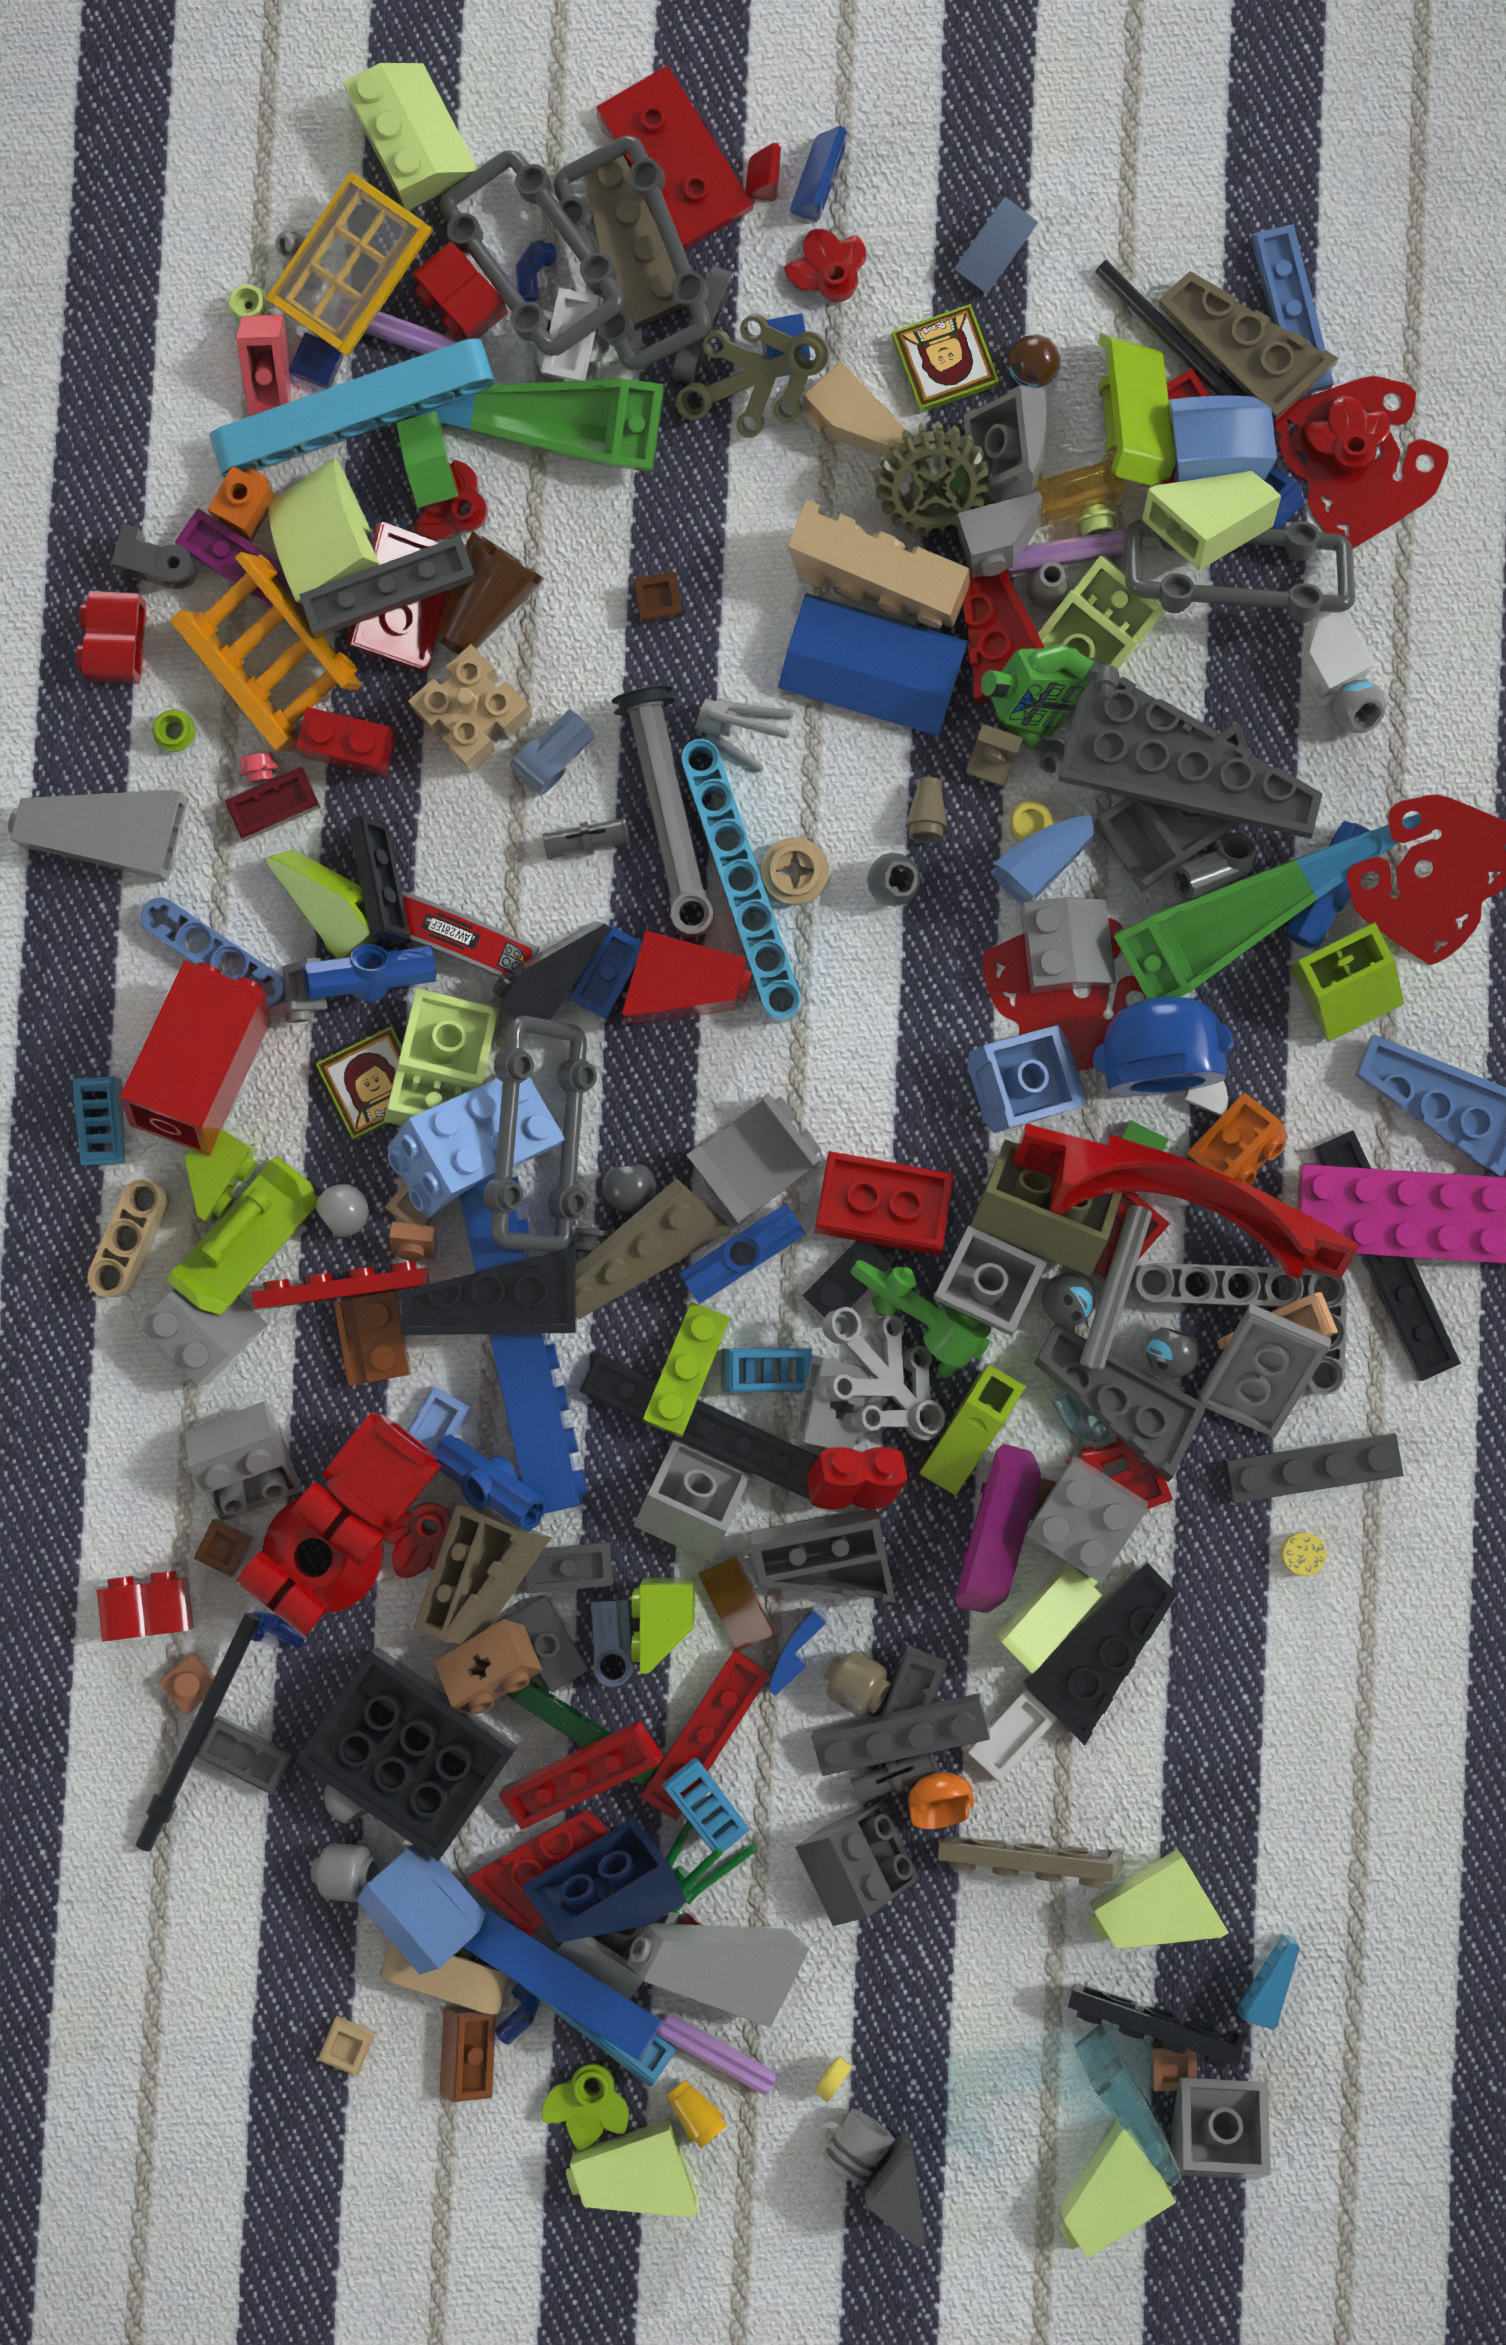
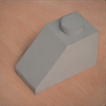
M1040 491L958 513V538L972 578L983 575L995 576L1006 569L1013 568L1042 522V496Z

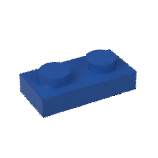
M608 925L612 928L586 966L569 998L574 1004L607 1021L634 972L642 945L641 941L611 925Z

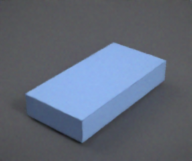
M433 1386L407 1431L433 1452L439 1440L449 1434L452 1436L456 1435L471 1406Z

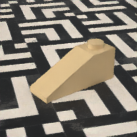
M842 361L804 394L803 409L805 412L803 415L806 421L817 432L824 430L833 440L879 457L881 454H891L888 446L890 440L901 444L904 442L902 432L905 428Z

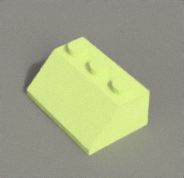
M379 63L343 81L349 102L402 206L406 210H410L448 191L477 170L423 63Z

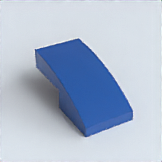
M814 1607L794 1628L776 1660L769 1683V1690L774 1696L807 1666L806 1661L797 1651L826 1624L825 1618Z

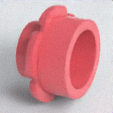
M273 753L251 754L240 757L242 770L238 771V775H247L248 783L266 782L273 779L272 772L278 771L279 766L275 764Z

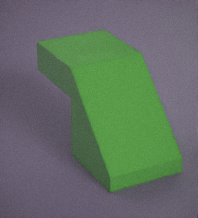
M434 411L396 422L404 465L417 508L458 497L459 493L447 456L449 449L438 412Z

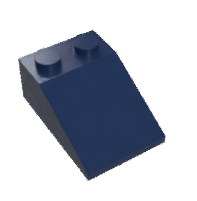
M635 1817L522 1885L525 1894L557 1943L648 1926L687 1902L670 1864Z

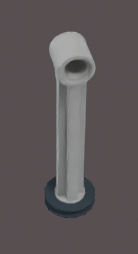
M672 686L642 687L618 695L611 702L619 705V708L614 711L615 715L630 716L670 893L671 922L674 929L681 936L698 938L710 929L713 922V908L708 900L706 890L703 889L663 712V707L674 703L676 699L668 696V693L673 689ZM688 905H697L703 910L704 918L698 925H686L680 919L681 910Z

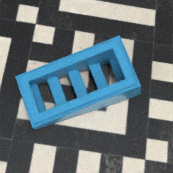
M117 1077L73 1079V1097L81 1166L125 1164L123 1105L120 1100L122 1079ZM107 1091L108 1099L89 1100V1092ZM109 1108V1116L90 1117V1109ZM110 1126L111 1134L91 1135L90 1127ZM112 1143L113 1151L91 1152V1144Z
M722 1348L721 1389L726 1392L804 1391L812 1359V1348ZM789 1357H796V1382H789ZM739 1358H743V1382H739ZM755 1358H761V1382H755ZM773 1358H778L779 1382H773Z
M696 1757L661 1784L701 1840L712 1852L716 1848H721L725 1852L749 1831L745 1821ZM700 1778L701 1783L684 1797L680 1795L683 1790ZM708 1792L711 1793L706 1799H704L701 1803H699L695 1808H693V1809L690 1808V1807L693 1806L697 1801H699L702 1797H704ZM719 1806L721 1807V1809H719L715 1814H713L709 1819H707V1820L702 1824L701 1821H702L704 1818H706L710 1813H712V1812H713L716 1808H718Z
M1282 1934L1239 2003L1237 2013L1242 2020L1272 2030L1277 2028L1300 1949L1292 1936Z

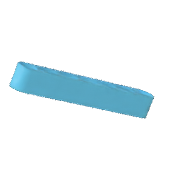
M467 339L221 426L213 430L209 437L222 476L226 478L232 466L243 472L247 468L259 471L490 388L495 383V379L482 340Z
M695 739L689 742L683 749L681 756L683 772L749 970L752 972L751 976L763 1011L772 1021L779 1023L788 1022L799 1011L800 993L719 751L709 740ZM698 753L707 754L713 760L712 765L704 771L695 770L689 764L690 759ZM716 792L723 795L726 799V804L720 810L711 811L702 804L703 799L710 793ZM725 832L734 833L740 840L739 845L731 851L721 850L716 845V839L720 834ZM737 872H745L752 877L753 883L749 889L737 891L729 884L731 876ZM756 911L764 915L767 922L761 930L750 931L744 927L742 920L749 912ZM765 951L774 952L780 959L779 966L773 971H762L755 962L760 953ZM777 991L787 992L793 998L792 1007L785 1012L775 1011L769 1004L772 994Z

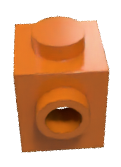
M232 466L207 510L214 519L237 534L253 541L269 512V504L276 496L268 485L270 480L251 468H247L243 472Z

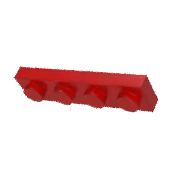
M416 1261L390 1264L391 1272L374 1275V1267L348 1270L349 1278L333 1281L331 1273L306 1276V1284L290 1286L289 1279L263 1282L264 1290L252 1292L254 1309H269L417 1288L430 1284L428 1269H417Z
M734 1649L640 1797L677 1821L682 1812L661 1784L694 1757L700 1761L707 1772L709 1771L767 1681L770 1672ZM698 1778L696 1781H694L685 1790H683L680 1793V1795L684 1797L688 1792H690L694 1787H696L699 1783L702 1782L701 1779Z
M638 1721L503 1786L498 1796L522 1830L658 1766L664 1756L641 1721Z

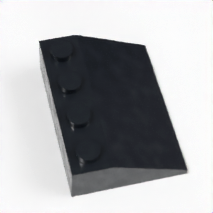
M377 1647L370 1652L295 1761L439 1862L518 1745L471 1712L451 1708L446 1694Z

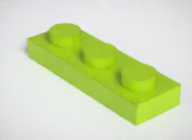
M694 1302L690 1303L642 1422L682 1438L730 1317Z

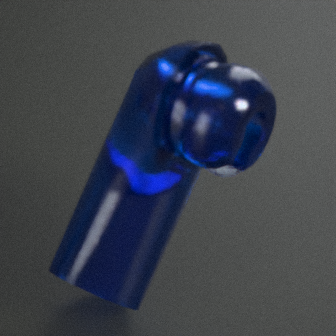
M542 239L531 242L516 263L518 292L525 302H535L540 299L537 273L543 265L549 267L557 258L555 246L549 242L545 243Z
M260 1611L252 1612V1614L261 1619L252 1641H261L264 1638L265 1632L297 1649L305 1641L307 1635L305 1637L278 1615Z
M518 1983L512 1990V1995L520 2001V2004L495 2029L497 2037L504 2044H511L532 2025L541 2002Z

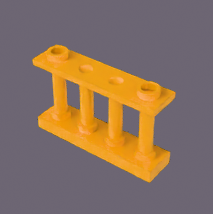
M240 552L235 559L247 573L205 613L181 609L169 621L274 750L292 752L296 748L299 737L295 731L297 728L296 722L304 716L306 707L312 708L337 684L343 689L358 690L362 683L354 675L357 672V668L346 655L341 652L337 654L323 636L316 639L310 628L307 616L274 577L277 575L275 567L260 554L256 556ZM259 587L273 606L232 645H224L215 634L218 631L217 625L251 592ZM285 619L300 638L258 678L255 676L251 677L242 667L244 664L243 658ZM312 651L326 671L285 710L277 709L268 698L271 695L269 690Z

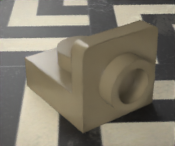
M982 724L966 769L967 775L1000 787L1005 786L1023 738Z

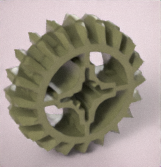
M939 421L934 425L933 431L927 432L926 426L920 422L918 426L919 434L912 436L908 430L904 429L902 432L904 442L901 444L890 440L888 446L891 454H881L879 462L882 468L876 469L875 472L876 482L879 483L875 488L878 499L883 500L881 502L882 511L886 515L892 514V523L896 527L905 523L906 531L910 535L918 527H921L922 535L928 538L932 529L938 528L939 534L944 537L947 531L946 526L952 524L954 528L958 529V513L974 509L973 506H984L985 498L981 493L989 491L990 483L985 476L988 475L990 470L988 463L983 460V449L979 445L974 446L973 437L969 433L960 437L959 428L955 425L944 433L943 425ZM962 465L966 469L965 478L959 490L956 491L953 487L952 479L956 476L955 470ZM908 469L911 472L913 481L909 484L910 490L903 495L898 487L903 473Z

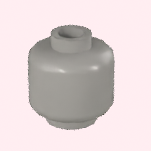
M330 1843L323 1849L320 1857H316L313 1860L311 1866V1880L313 1883H316L318 1892L326 1900L357 1902L356 1899L366 1883L372 1881L379 1874L377 1859L372 1857V1853L363 1845Z

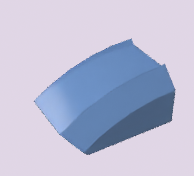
M1202 396L1169 400L1168 412L1175 451V482L1253 471L1262 480L1266 479L1277 460L1272 409L1253 396Z
M1091 814L1064 820L1028 836L995 862L996 867L991 871V874L1000 886L1021 906H1023L1024 902L1034 901L1074 861L1093 837Z
M1059 1025L986 1044L969 1052L967 1072L971 1076L982 1111V1121L994 1133L1084 1106V1088L1069 1041Z
M414 1844L406 1847L402 1854L372 1881L366 1883L356 1899L365 1913L419 1975L439 1969L480 1931L486 1915L484 1910L441 1860L439 1862Z

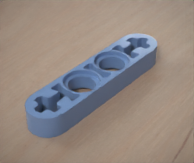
M154 898L143 906L141 911L143 927L165 944L195 964L204 962L219 970L222 958L227 954L235 953L242 959V969L237 975L227 977L235 980L238 977L248 978L252 966L256 965L258 969L252 972L254 976L263 982H268L270 978L274 979L271 986L276 992L272 997L266 995L268 1008L279 1005L284 1000L286 995L284 979L278 973L181 907L165 898ZM169 908L167 916L181 926L177 934L164 924L154 928L156 920L152 917L153 913L156 910L164 912ZM183 919H188V922L182 925ZM194 930L204 931L208 938L206 948L198 953L189 952L185 945L187 935ZM176 934L175 941H171L170 938Z

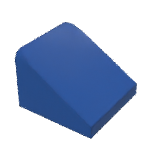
M1272 467L1264 481L1281 495L1273 525L1274 529H1278L1304 504V497L1298 482Z

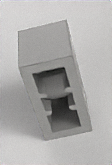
M812 1355L793 1439L826 1448L846 1447L854 1449V1445H858L863 1436V1432L855 1426L854 1414L859 1408L864 1407V1403H868L871 1397L853 1396L848 1400L842 1401L843 1406L841 1410H834L830 1408L831 1399L826 1392V1383L831 1377L840 1374H847L852 1378L873 1379L870 1378L871 1374L861 1366ZM839 1381L837 1388L843 1395L844 1385Z

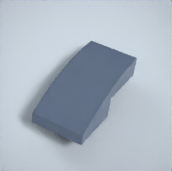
M1004 197L954 270L988 294L1038 224V221L1007 197Z

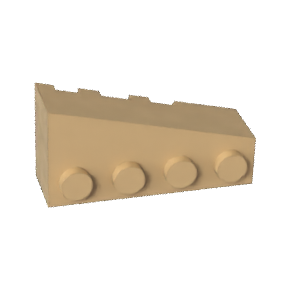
M806 499L787 546L796 573L800 574L799 578L802 581L816 587H822L824 583L837 587L840 594L853 600L861 601L865 597L877 601V605L881 609L893 614H901L902 611L917 615L919 622L933 628H940L941 625L953 628L971 583L969 568L920 547H914L912 553L904 550V543L896 539L895 536L883 531L874 533L873 536L868 535L864 529L855 524V519L841 513L836 520L818 513L820 504Z

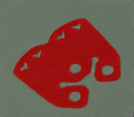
M1378 376L1359 378L1294 403L1275 421V429L1282 435L1278 445L1287 466L1295 475L1309 482L1308 505L1315 519L1326 533H1335L1346 537L1353 549L1392 526L1432 498L1440 486L1449 461V455L1445 448L1425 439L1415 440L1407 448L1402 469L1404 478L1401 481H1395L1393 474L1397 470L1401 450L1390 430L1387 440L1381 444V456L1374 459L1370 466L1358 473H1349L1342 470L1334 457L1318 454L1310 446L1304 433L1305 423L1328 420L1330 406L1339 395L1351 396L1357 399L1363 405L1364 410L1371 413L1384 411L1389 422L1392 424L1402 425L1409 421L1412 417L1416 400L1415 390L1404 382ZM1389 393H1396L1401 397V406L1395 411L1386 409L1383 404L1384 397ZM1288 419L1291 421V423L1297 425V428L1293 431L1292 436H1289L1288 431L1290 429V426L1287 424L1286 421ZM1349 448L1355 452L1361 451L1358 448ZM1296 450L1308 453L1305 465L1301 461V456L1295 453ZM1427 454L1433 458L1434 467L1431 471L1422 472L1417 468L1416 460L1420 455ZM1321 496L1333 501L1329 512L1326 511V503L1322 501ZM1337 524H1350V536L1345 534L1344 529L1338 528Z
M1433 794L1402 800L1394 804L1389 810L1390 835L1398 843H1406L1431 834L1435 829L1440 830L1442 833L1439 839H1430L1412 846L1396 868L1397 887L1400 891L1398 898H1391L1389 895L1392 890L1390 864L1386 859L1372 857L1352 865L1347 872V884L1356 912L1369 924L1376 923L1380 932L1428 965L1439 963L1458 950L1480 923L1482 902L1498 894L1506 887V850L1503 848L1506 845V821L1453 798ZM1410 811H1416L1421 816L1420 824L1414 829H1407L1402 823L1404 815ZM1428 860L1433 865L1431 874L1423 878L1418 877L1414 872L1416 864L1419 861ZM1501 870L1500 874L1494 876L1493 882L1488 884L1489 872ZM1376 872L1378 874L1379 883L1375 888L1365 889L1362 887L1361 878L1365 873ZM1468 914L1467 919L1462 921V928L1458 929L1455 919ZM1436 941H1448V944L1440 946L1439 950L1434 953Z
M1108 918L1114 960L1121 951L1114 933L1120 931L1123 927L1118 921ZM1024 933L986 950L983 956V975L989 995L1000 1014L1019 1024V1035L1059 1025L1069 1041L1078 1072L1094 1069L1093 1054L1096 1048L1104 1043L1107 1028L1113 1019H1105L1103 1016V1012L1107 1008L1110 991L1109 985L1092 987L1090 995L1086 998L1077 997L1073 989L1031 994ZM994 961L1005 966L999 978L996 976L997 967L994 965ZM1133 975L1123 977L1117 983L1112 1007L1114 1016L1121 1009L1128 1006L1126 996L1129 992L1139 991L1143 994L1144 1000L1147 999L1136 977ZM1004 992L1016 993L1014 1007L1010 1003V998L1003 994Z

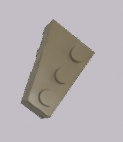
M457 1504L413 1628L443 1642L463 1644L492 1625L551 1537L533 1529L526 1531L524 1528H519L505 1517L491 1511Z

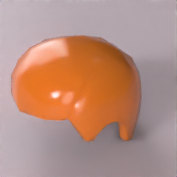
M934 1772L921 1778L916 1782L908 1795L911 1823L920 1829H938L963 1822L969 1817V1803L971 1808L974 1807V1796L970 1783L965 1778L950 1772Z

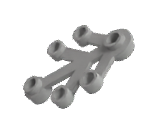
M842 1307L830 1311L823 1321L822 1329L824 1335L833 1343H843L874 1379L852 1378L847 1374L833 1376L826 1383V1392L829 1398L840 1402L848 1400L853 1396L891 1397L902 1410L881 1411L875 1405L861 1407L854 1414V1423L857 1429L868 1433L879 1430L881 1427L906 1428L908 1433L917 1440L926 1441L935 1438L944 1426L945 1414L942 1407L937 1402L932 1401L930 1396L929 1367L932 1363L930 1351L924 1346H915L908 1348L902 1356L901 1337L904 1334L903 1321L896 1315L885 1316L878 1319L875 1324V1334L879 1340L884 1342V1363L860 1336L862 1323L860 1316L855 1310L849 1307ZM836 1321H838L841 1326L840 1333L836 1328ZM887 1322H889L893 1328L892 1335H890L886 1329ZM915 1353L920 1357L919 1366L914 1361ZM903 1365L907 1371L912 1373L913 1394L904 1385ZM839 1381L844 1385L843 1395L837 1388ZM867 1412L872 1416L871 1426L866 1422ZM920 1414H921V1415L923 1416V1418H924V1424H923V1425L921 1424V1421H920Z

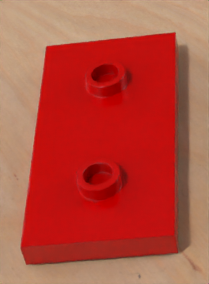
M668 65L596 107L598 116L613 140L626 135L636 137L644 145L648 158L655 160L663 169L666 181L662 194L684 250L753 210L752 201ZM629 153L623 156L631 168L633 163Z

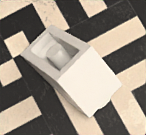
M1332 591L1327 595H1335V593ZM1345 611L1340 613L1319 612L1313 620L1301 661L1304 666L1301 671L1308 687L1313 691L1317 690L1320 697L1323 698L1340 689L1344 684L1365 676L1374 666V663Z

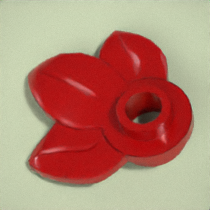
M813 229L809 231L803 244L805 257L784 266L788 280L801 291H820L830 301H846L854 294L859 282L857 271L866 262V247L858 235H854L840 242L828 230ZM836 277H842L839 280H832Z
M1339 395L1334 399L1328 412V420L1311 421L1304 425L1306 439L1316 453L1334 457L1338 466L1349 473L1361 472L1373 463L1377 451L1376 447L1387 440L1390 430V423L1384 411L1366 414L1363 405L1357 399L1346 395ZM1349 448H1358L1361 451L1355 452Z
M453 460L450 464L459 496L423 506L425 510L413 526V530L420 536L432 540H446L456 531L472 532L484 524L488 514L487 503L478 493V477L467 464L457 460ZM470 503L471 511L467 515L461 516L460 509L462 506Z
M435 1502L423 1503L416 1507L413 1512H406L391 1531L386 1527L384 1529L380 1528L379 1532L384 1535L383 1540L395 1544L392 1553V1565L399 1578L414 1577L425 1571L428 1566L434 1570L452 1519L449 1511L441 1504ZM426 1519L433 1520L437 1524V1529L434 1531L427 1530L423 1525V1521Z

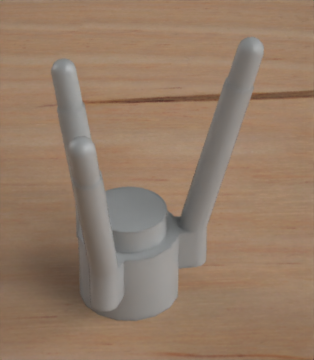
M706 698L698 715L696 730L706 733L705 740H709L742 763L761 772L763 770L761 763L723 739L722 736L730 737L734 727L739 726L786 739L789 737L787 730L739 717L738 713L791 719L793 712L771 707L733 703L721 698L718 702Z

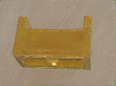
M1114 450L1105 452L1102 462L1043 479L1040 472L1032 493L1040 491L1042 496V522L1039 525L1040 528L1081 516V511L1092 505L1104 504L1108 508L1121 503L1126 486L1123 478H1119L1111 472V466L1116 455Z

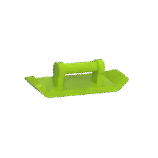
M1100 333L1097 344L1106 348L1109 375L1104 376L1099 381L1098 388L1099 395L1103 401L1107 438L1105 453L1108 458L1114 459L1111 472L1119 478L1153 486L1170 478L1175 466V451L1168 412L1169 400L1163 353L1136 342Z
M273 1157L266 1163L258 1177L189 1255L172 1269L166 1281L199 1309L221 1315L235 1302L314 1211L318 1199L312 1184L281 1158Z

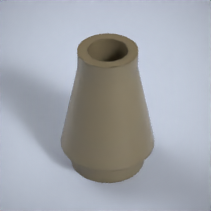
M922 777L917 780V789L905 826L909 830V838L913 841L920 843L940 842L943 839V833L948 829L942 794V781L938 778Z

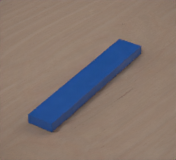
M477 1902L486 1915L480 1931L463 1946L465 1949L636 2060L641 2061L662 2026L663 2020Z

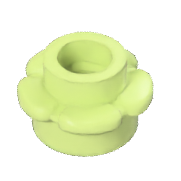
M243 284L236 287L228 301L230 315L235 316L239 324L242 316L268 315L269 306L267 305L268 301L266 300L267 295L265 291L251 284ZM250 302L253 304V307L251 309L245 308V305Z
M1098 504L1084 508L1081 511L1082 516L1076 520V527L1081 530L1082 536L1115 530L1113 520L1116 519L1117 515L1114 511L1107 510L1106 505Z

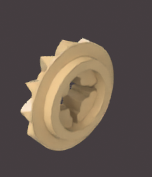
M791 837L775 843L767 851L761 866V876L765 889L778 902L796 906L813 901L824 890L829 876V866L825 854L815 843L804 838ZM794 854L797 855L800 868L814 871V873L800 876L797 889H793L790 876L776 873V871L790 868Z

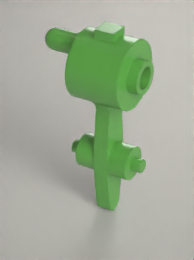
M858 1260L851 1269V1274L876 1293L872 1299V1304L878 1315L893 1316L899 1308L928 1325L923 1334V1340L928 1350L941 1361L937 1367L940 1377H951L958 1367L967 1365L973 1356L979 1360L987 1350L990 1343L987 1337L991 1333V1326L945 1304L941 1309L932 1305L912 1290L916 1285V1279L910 1268L895 1267L890 1275L872 1265Z

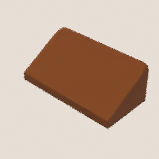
M737 1555L698 1574L734 1649L739 1651L775 1635Z
M466 2007L444 2008L440 2094L451 2102L492 2098L496 2014H487Z

